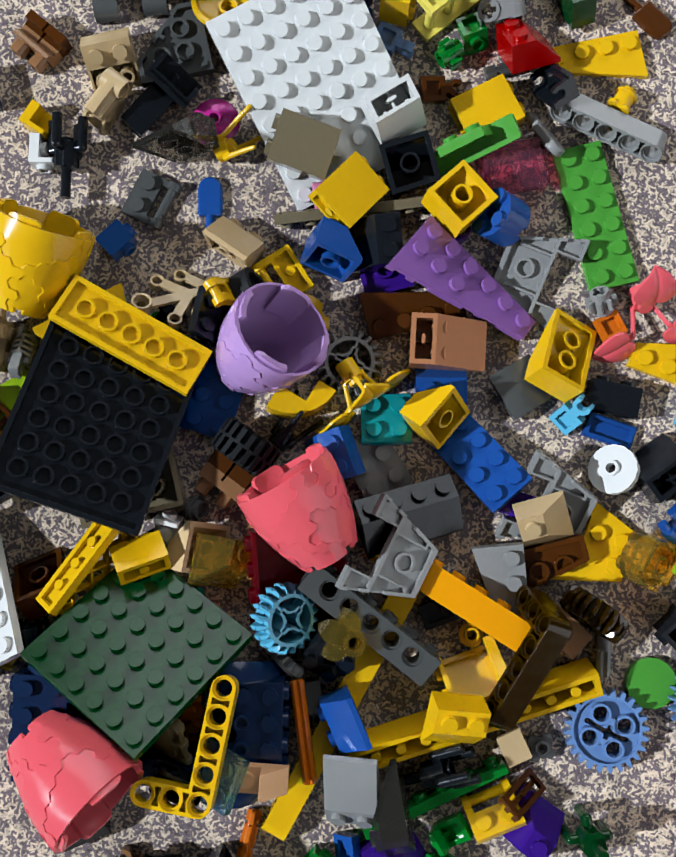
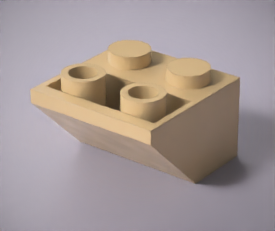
M129 27L81 37L79 48L94 92L99 86V78L102 72L108 67H113L133 83V87L142 85L137 55Z

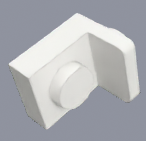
M30 133L28 162L39 173L50 174L52 170H58L54 168V158L49 157L50 155L47 151L48 142L40 133Z
M172 510L159 511L153 520V523H155L154 531H160L166 546H168L170 539L182 527L184 520L183 516H179L177 512Z

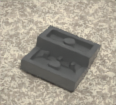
M529 354L488 377L489 382L513 421L554 397L524 380L531 357Z

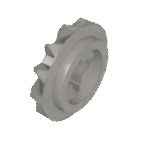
M287 652L286 655L273 653L271 655L278 666L289 676L301 678L304 674V669L300 662L291 653Z

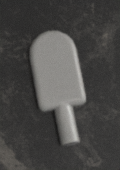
M533 111L529 112L526 115V119L531 124L532 130L555 157H561L565 152L563 146L552 132L544 126Z

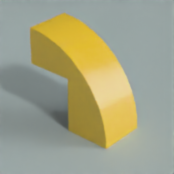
M319 380L307 400H304L288 389H283L274 393L266 405V412L277 417L293 419L302 410L304 414L301 418H305L325 408L335 396L336 390Z

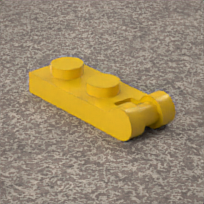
M213 277L203 283L206 292L211 293L213 297L212 302L216 308L223 305L232 306L236 299L230 289L228 278Z

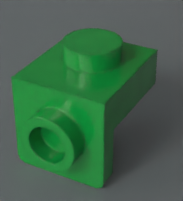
M461 811L434 822L428 834L432 847L437 850L440 857L446 856L451 847L471 840L474 835Z

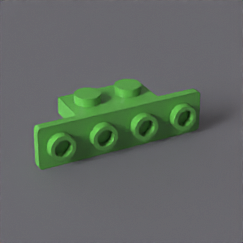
M508 114L488 125H480L477 122L466 127L465 134L457 137V134L443 139L444 144L436 148L437 151L434 152L440 176L446 175L463 159L469 164L521 138L522 134L514 114Z

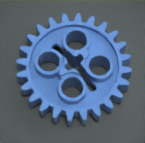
M602 686L603 696L575 704L574 709L566 708L571 717L563 718L564 723L569 725V727L563 728V732L566 735H571L565 739L567 745H573L569 749L572 755L579 753L577 756L579 763L586 760L588 769H591L596 764L598 773H601L605 766L609 774H612L613 766H616L620 772H623V763H626L631 768L632 763L630 759L632 757L640 760L636 752L638 750L646 752L641 742L649 741V738L643 732L649 731L650 728L648 725L642 724L648 718L645 714H639L643 708L639 704L634 705L635 699L632 696L625 700L626 693L623 690L616 695L614 687H610L608 693H606ZM597 707H605V713L601 717L593 715ZM589 718L604 728L609 726L615 734L627 737V740L623 741L608 731L603 733L598 726L584 720ZM621 719H629V724L626 728L619 729L617 727ZM585 731H594V736L592 739H582V735ZM609 743H618V747L615 751H606V747Z

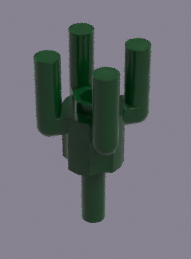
M576 804L574 811L579 816L581 824L575 832H571L569 827L563 824L560 834L568 845H579L586 857H610L607 852L606 841L612 840V831L602 820H597L593 824L592 816L582 804Z

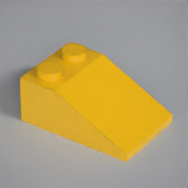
M556 308L529 359L524 380L564 403L584 392L597 332Z

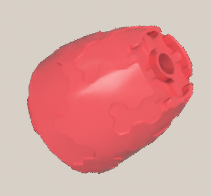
M320 443L310 445L305 450L306 453L282 466L272 465L253 478L250 488L243 494L240 493L236 496V502L244 513L247 522L258 535L285 559L307 573L314 571L313 566L316 570H321L339 561L347 554V545L353 548L357 542L354 512L345 482L331 452L326 447H322Z
M49 710L28 725L27 729L30 732L26 736L23 733L18 735L7 750L6 757L10 773L24 804L25 812L32 824L54 853H63L79 839L91 838L110 820L113 814L111 810L123 798L131 786L143 778L144 770L142 769L143 762L140 759L134 762L95 725L67 713Z

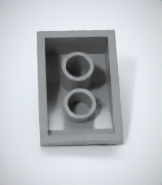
M324 754V811L327 821L337 826L355 824L363 829H370L372 826L379 827L383 795L378 761L376 759Z

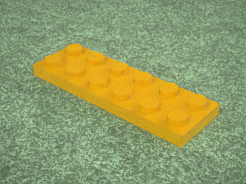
M77 274L48 314V319L186 397L213 354L212 350Z

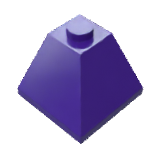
M523 783L514 794L515 796L525 786ZM530 789L526 793V795L519 801V807H521L523 803L530 797V795L534 792L533 790ZM540 796L523 815L527 825L503 834L515 848L527 857L550 856L557 845L565 816L564 812Z

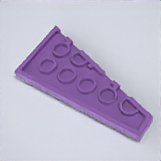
M432 215L385 266L386 269L392 272L395 270L405 276L404 279L423 285L427 288L428 292L459 309L464 308L472 312V316L479 320L483 318L492 323L495 329L517 341L523 339L536 323Z

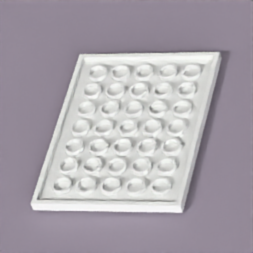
M249 0L205 22L245 106L248 104L252 106L248 112L265 145L268 138L273 139L276 129L271 127L276 113L281 114L283 108L342 130L325 179L355 151L367 159L369 166L374 172L385 168L379 148L380 143L359 103L366 97L399 79V76L364 0ZM421 127L420 129L416 130L415 132H413V133H411V134H409V135L416 134V133L422 132V131H424V130H423V128ZM275 164L297 210H304L313 205L314 203L309 199L308 195L312 193V182H320V180Z

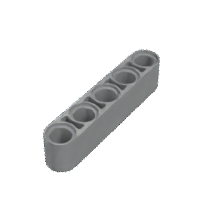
M579 93L580 96L557 111L550 108V116L555 121L645 162L655 163L659 161L668 140L664 131Z

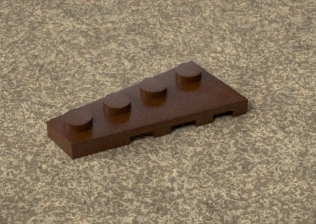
M359 292L368 334L372 337V341L410 331L412 312L439 313L456 317L467 316L464 308L459 309L430 292Z
M581 533L524 548L527 586L532 588L539 587L547 583V580L557 575H562L589 561L590 558L584 535Z

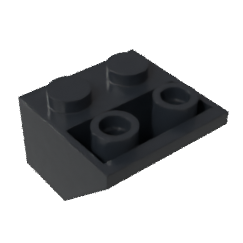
M661 433L634 452L640 465V474L636 484L650 503H662L676 493V443Z

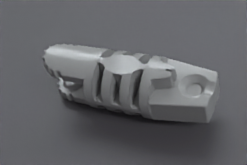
M20 324L6 361L11 378L21 379L26 367L30 366L40 338L35 335L33 330L31 335L28 334L26 324Z

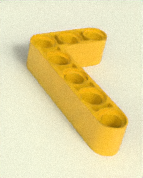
M221 675L212 682L190 784L146 776L135 782L130 789V799L134 805L192 819H202L213 809L239 693V682L234 676ZM222 680H228L232 685V691L229 695H223L219 691V684ZM216 708L223 709L226 714L223 724L216 723L213 719V712ZM209 737H214L219 741L220 748L218 752H212L207 748ZM203 766L212 769L213 779L211 781H206L201 777L200 770ZM141 784H146L150 787V798H144L140 794ZM169 790L176 791L179 795L178 804H171L168 801L167 792ZM196 796L204 797L206 800L207 808L205 810H199L195 807L194 799Z

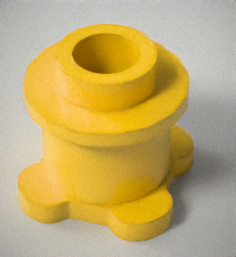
M630 86L617 87L615 96L609 98L606 105L628 115L630 112L629 108L631 105L636 104L638 100L636 91Z

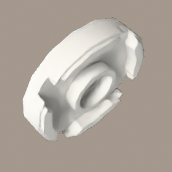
M617 444L606 445L597 450L590 458L588 465V478L592 485L600 492L609 495H619L632 489L638 481L640 474V465L636 455L626 447ZM615 465L614 472L610 473V466Z

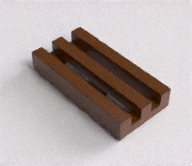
M528 767L515 779L497 801L500 805L503 803L506 806L504 810L506 813L510 812L513 815L511 819L515 823L523 817L547 788L533 770ZM529 776L531 779L518 792V794L512 800H510L509 798L512 796V794L520 787V785ZM535 784L537 786L536 790L517 809L515 806Z

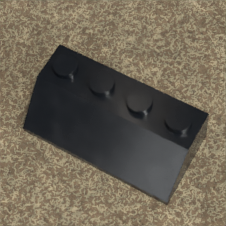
M450 473L383 492L392 498L396 506L407 515V518L429 541L463 531L464 529L460 496ZM381 493L355 500L352 505L356 529L368 559L379 556L393 528V525L371 514Z

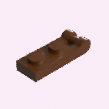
M202 693L178 717L184 723L185 731L183 734L188 739L189 745L191 742H199L206 711Z

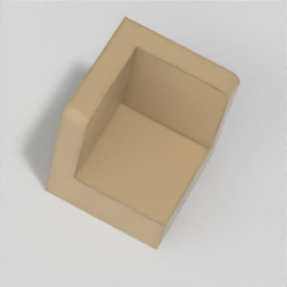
M515 725L513 730L496 738L504 761L509 768L533 758L517 725Z

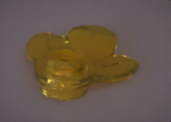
M344 607L340 612L338 621L328 619L318 624L319 634L327 643L321 652L324 658L336 662L346 656L358 657L365 651L367 641L364 634L360 632L361 620L352 610ZM355 638L356 645L353 648H350L349 641L350 639Z

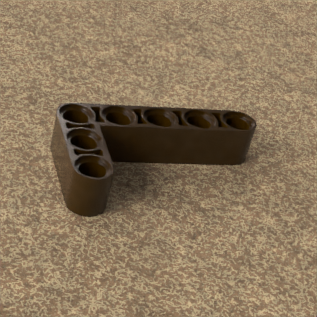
M527 585L519 587L514 601L516 607L531 628L486 701L491 712L489 725L504 731H511L515 727L572 633L571 622L547 593Z

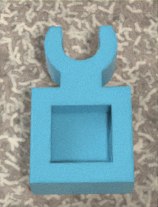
M584 394L579 395L573 404L568 400L548 417L565 436L582 424L586 419L584 416L588 415L595 406L591 404L589 407H584L581 404L585 397Z

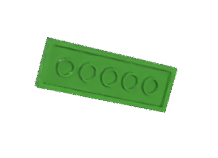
M595 141L564 149V154L559 158L551 154L574 239L590 240L581 262L589 292L597 286H607L610 289L638 282V274L601 142Z

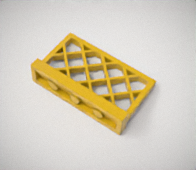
M92 523L35 599L49 614L57 616L59 613L63 615L83 597L77 598L78 592L87 589V592L90 591L94 585L113 570H109V564H112L113 560L109 556L108 547L116 545L120 541H128L137 537ZM103 568L102 574L93 577L94 571Z

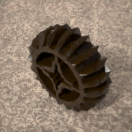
M571 585L563 593L562 599L559 602L560 606L578 622L600 637L612 643H618L627 633L626 630L629 627L627 619L589 591L577 585Z

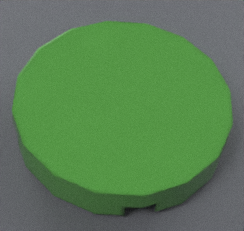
M645 656L629 665L624 677V686L629 697L632 696L635 699L634 703L646 709H658L671 701L667 698L668 696L675 695V691L670 688V685L676 686L675 673L668 663L656 657Z

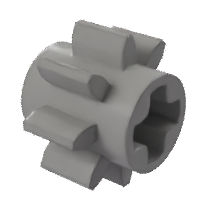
M607 286L594 287L589 292L590 297L584 299L586 309H589L591 315L594 314L597 317L610 315L614 311L613 306L618 305L617 294L613 293V289H609Z

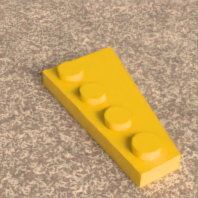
M638 30L553 47L561 57V62L555 64L571 72L576 77L603 76L647 79L648 77Z

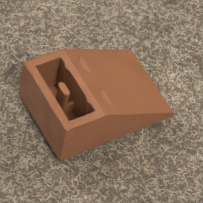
M412 312L408 368L485 372L487 322L439 313Z

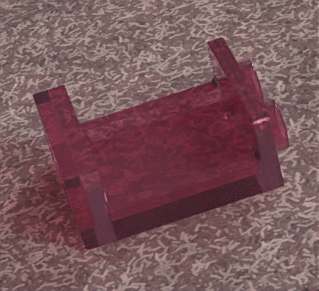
M539 137L513 141L479 158L478 163L483 181L491 189L503 188L512 194L539 190V193L544 192L550 183L549 169H545V148L543 145H540Z

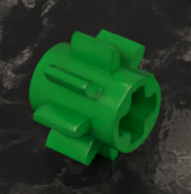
M449 37L438 42L439 46L435 52V58L439 66L443 69L450 67L451 71L461 66L462 57L465 56L462 43L458 39L450 40Z

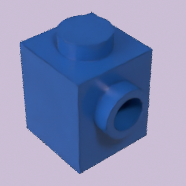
M118 219L113 221L96 237V241L116 262L123 256H130L135 251V245L138 243L134 237L137 234L127 222L123 225Z

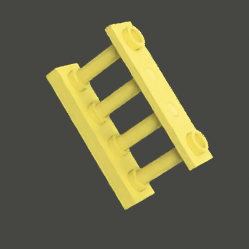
M416 0L425 10V13L414 20L411 25L427 43L481 0Z

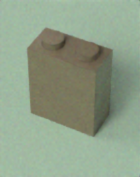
M283 108L281 114L276 113L271 127L276 129L273 139L268 138L263 153L268 154L266 161L324 181L342 130Z

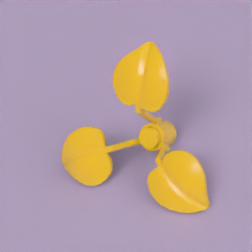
M348 357L336 365L335 369L342 378L340 384L344 390L347 409L343 414L332 420L323 430H315L316 434L347 424L356 415L353 410L365 406L372 399H376L397 387L411 372V368L407 367V369L393 374L383 383H376L363 369L358 367L353 357ZM348 385L351 388H354L358 385L359 388L362 390L361 394L353 402V404L351 402Z

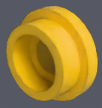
M465 622L459 628L458 637L463 645L472 648L482 643L484 632L469 622ZM470 630L476 632V636L473 639L467 638V633Z

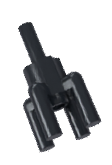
M54 111L52 112V120L48 121L47 151L49 155L54 156V168L61 171L60 198L70 199L71 173L79 171V161L83 157V152L87 150L88 118L85 116L78 117V125H74L73 138L62 137L63 114Z
M463 743L432 751L429 754L431 760L420 762L417 772L395 777V785L399 788L422 782L426 789L437 787L438 789H460L480 784L481 776L478 772L470 774L466 770L456 773L453 764L454 761L475 756V749L473 746L464 747Z

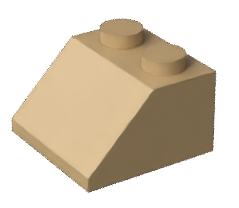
M221 216L202 232L208 245L242 269L245 267L251 268L266 249L263 243L264 239L254 231L248 233L242 229L243 225L235 218L231 217L229 220L225 216Z

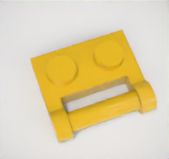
M288 244L251 267L264 282H273L266 271L268 267L272 266L284 285H291L303 293L314 288L313 282Z
M507 778L500 780V783L470 796L465 794L459 797L478 845L527 825L524 816L514 823L511 819L513 815L510 812L506 813L504 810L506 806L503 803L501 805L498 803L476 813L473 812L472 806L502 795L510 786ZM514 793L509 798L510 800H512L515 797Z

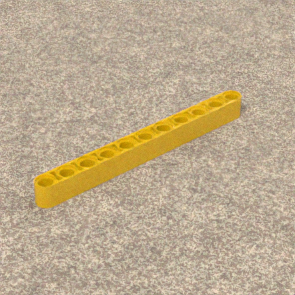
M387 595L381 605V609L383 611L388 609L398 617L397 622L402 625L417 596L416 598ZM376 616L373 619L371 625L377 622L378 618ZM388 632L384 638L388 641H393L397 633ZM363 640L357 649L355 669L344 676L342 682H339L336 687L338 689L347 685L356 708L384 659L382 655ZM321 720L311 733L317 780L323 771V755H332L336 747H332L326 732L330 728L327 721L321 722ZM299 756L292 773H289L288 793L275 798L269 809L270 813L267 819H264L261 825L262 830L282 841L286 839L315 784H303Z

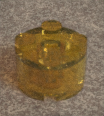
M632 532L629 535L628 542L625 544L621 555L616 559V567L620 569L625 579L650 591L657 592L660 591L657 588L661 586L667 587L676 576L671 572L676 563L675 544L646 532Z

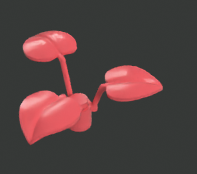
M655 265L644 281L629 289L627 295L632 303L628 307L631 323L630 335L626 332H621L611 336L593 352L591 359L604 363L623 361L631 356L636 349V344L633 341L636 337V311L646 314L653 309L663 323L669 327L662 334L664 340L667 343L676 344V319L673 323L669 322L655 305L656 302L664 303L669 301L676 294V280L670 272Z

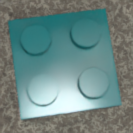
M383 394L360 408L361 446L412 445V429L399 413L404 404L410 400V394Z

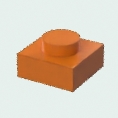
M617 309L610 315L600 317L592 322L602 342L617 333L628 331Z

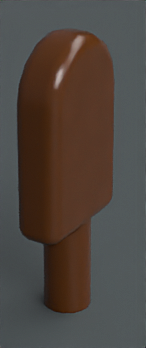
M623 0L635 11L632 15V20L651 38L662 40L670 34L672 30L670 19L650 0L644 4L639 0Z

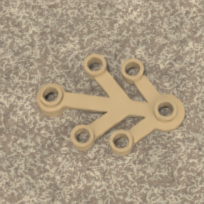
M177 269L173 274V282L164 279L162 275H152L150 277V288L156 292L164 289L171 292V294L151 298L146 293H137L132 296L131 305L148 314L151 309L178 303L174 311L167 316V325L177 330L181 328L182 317L192 300L196 298L199 286L216 276H210L203 280L188 274L184 269ZM188 283L197 288L188 289L184 285Z

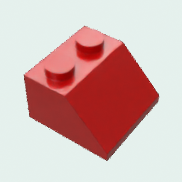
M511 18L503 23L496 24L497 52L513 75L561 62V57L545 37L520 18Z

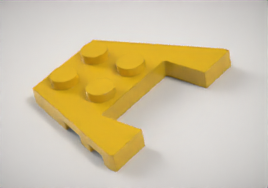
M597 503L583 533L590 560L549 580L622 581L638 534Z

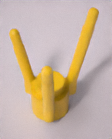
M250 104L235 117L221 134L214 137L217 143L212 146V149L217 159L222 163L255 150L256 145L253 144L262 140L261 136H257L237 145L233 138H226L252 108Z

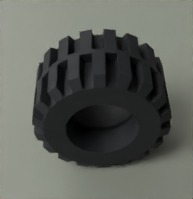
M228 417L211 440V444L216 450L254 477L271 467L281 455L275 446L234 417Z

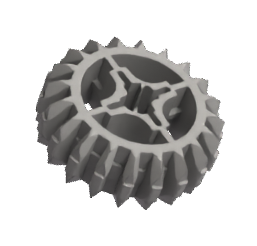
M350 329L349 336L345 337V332L340 330V339H337L334 334L330 335L333 343L329 342L327 357L323 363L324 366L319 367L317 373H326L320 380L322 382L330 380L331 382L328 385L332 388L336 385L337 395L343 389L340 384L342 378L337 379L331 373L328 365L329 359L339 364L344 359L351 357L353 352H355L353 359L360 369H363L373 381L375 379L372 376L381 377L382 373L375 370V368H383V363L376 361L382 358V353H374L379 348V345L376 343L369 346L372 337L369 336L365 341L362 340L364 334L362 331L359 332L358 337H353V329ZM353 344L350 351L345 354L333 353L341 345ZM360 347L367 352L370 358V367L358 359L357 355ZM348 385L349 394H350V390H351V389H354L355 395H356V396H359V395H360V391H359V386H358V385H357L356 387H354V388H351V387Z

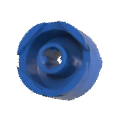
M494 188L492 190L498 198L478 217L471 228L479 236L501 247H507L520 239L518 235L522 229L526 231L530 222V208L522 199L507 190Z

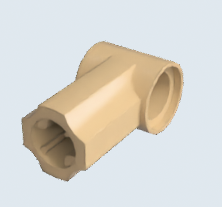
M108 67L102 72L98 88L84 105L86 110L102 122L118 101H123L129 96L133 88V83L113 67Z

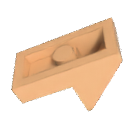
M235 761L232 792L258 794V802L260 803L286 795L288 793L289 765Z

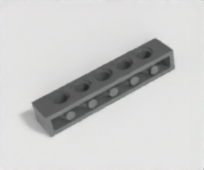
M331 564L321 570H316L313 566L314 571L312 573L306 572L298 582L297 589L419 686L422 687L441 664L438 655L439 650L428 641L423 643L417 638L419 634L408 625L403 627L397 622L398 617L390 610L386 609L383 611L378 607V601L369 593L363 595L359 591H346L338 588L332 593L324 591L322 587L325 583L332 582L336 584L339 578L334 565ZM347 599H354L358 604L356 607L348 609L343 603ZM374 615L378 620L375 624L368 625L364 622L365 617ZM388 632H396L398 634V637L393 641H388L384 638ZM409 648L418 650V653L413 657L405 655L406 650Z

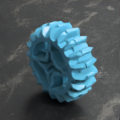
M286 581L283 584L274 583L273 588L265 587L266 595H258L260 603L252 604L256 609V613L250 615L255 620L250 625L255 630L253 636L259 640L258 644L269 652L286 655L287 652L295 653L296 648H304L303 641H310L309 633L316 631L313 623L319 621L314 617L318 609L313 606L314 601L297 589L298 584L296 583L293 584Z

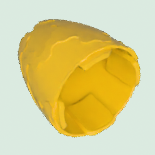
M0 198V308L9 312H15L16 309L21 310V315L31 318H47L76 274L81 275L96 240L93 232L81 227L77 219L59 211L51 210L47 213L18 205L16 200L12 198Z

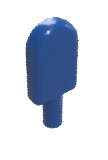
M215 177L204 178L198 187V215L201 218H206V227L216 221L217 217L223 216V187L221 182Z

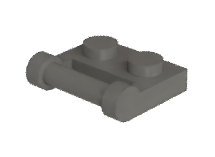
M143 168L121 212L161 232L164 226L162 222L177 195H180L183 187L176 182L169 181ZM162 189H167L168 191L154 218L149 217L148 215Z

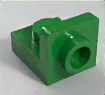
M478 12L455 19L457 30L463 40L466 56L489 48L487 27L484 21L479 18Z

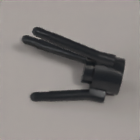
M296 389L294 394L298 395L299 390ZM302 410L299 411L286 427L284 425L281 427L285 418L280 417L276 425L271 429L272 435L268 440L282 452L287 447L291 450L297 442L322 425L324 420H319L291 439L294 436L291 429L303 416L304 412Z

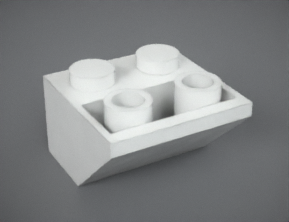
M409 73L371 94L359 103L380 145L406 137L427 125L421 97Z

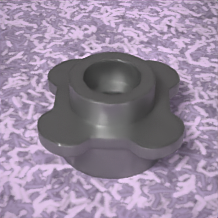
M549 733L528 737L527 743L530 745L533 757L531 759L537 762L541 758L546 757L552 759L555 756V751L551 745L553 738Z

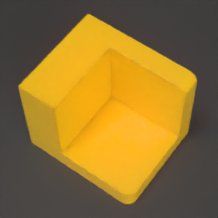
M32 99L19 117V121L31 132L40 133L48 142V121L52 120V116L44 110L41 104Z

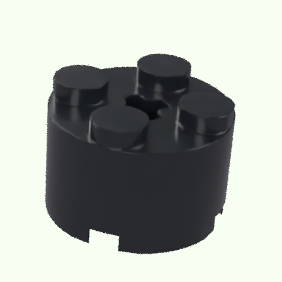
M323 619L313 623L316 631L309 633L310 641L305 643L303 665L314 674L320 676L325 682H333L336 678L346 676L353 671L356 663L357 636L339 621L337 623H329V619Z

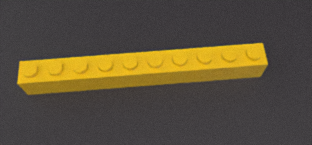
M585 657L550 669L517 723L603 696L599 673L590 660ZM426 709L366 729L373 748L368 751L349 752L347 757L376 759L380 769L456 743L422 740L421 735L427 713ZM489 725V726H488L487 733H490V732H493V731H496V730H499V729L496 728V727H493V726H490V725Z

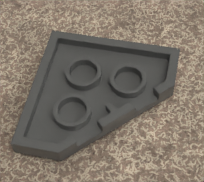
M191 1L174 5L169 12V18L164 25L159 27L151 39V44L146 52L142 53L138 58L137 64L143 88H147L153 82L145 72L164 50L193 78L215 73L205 26L194 15Z

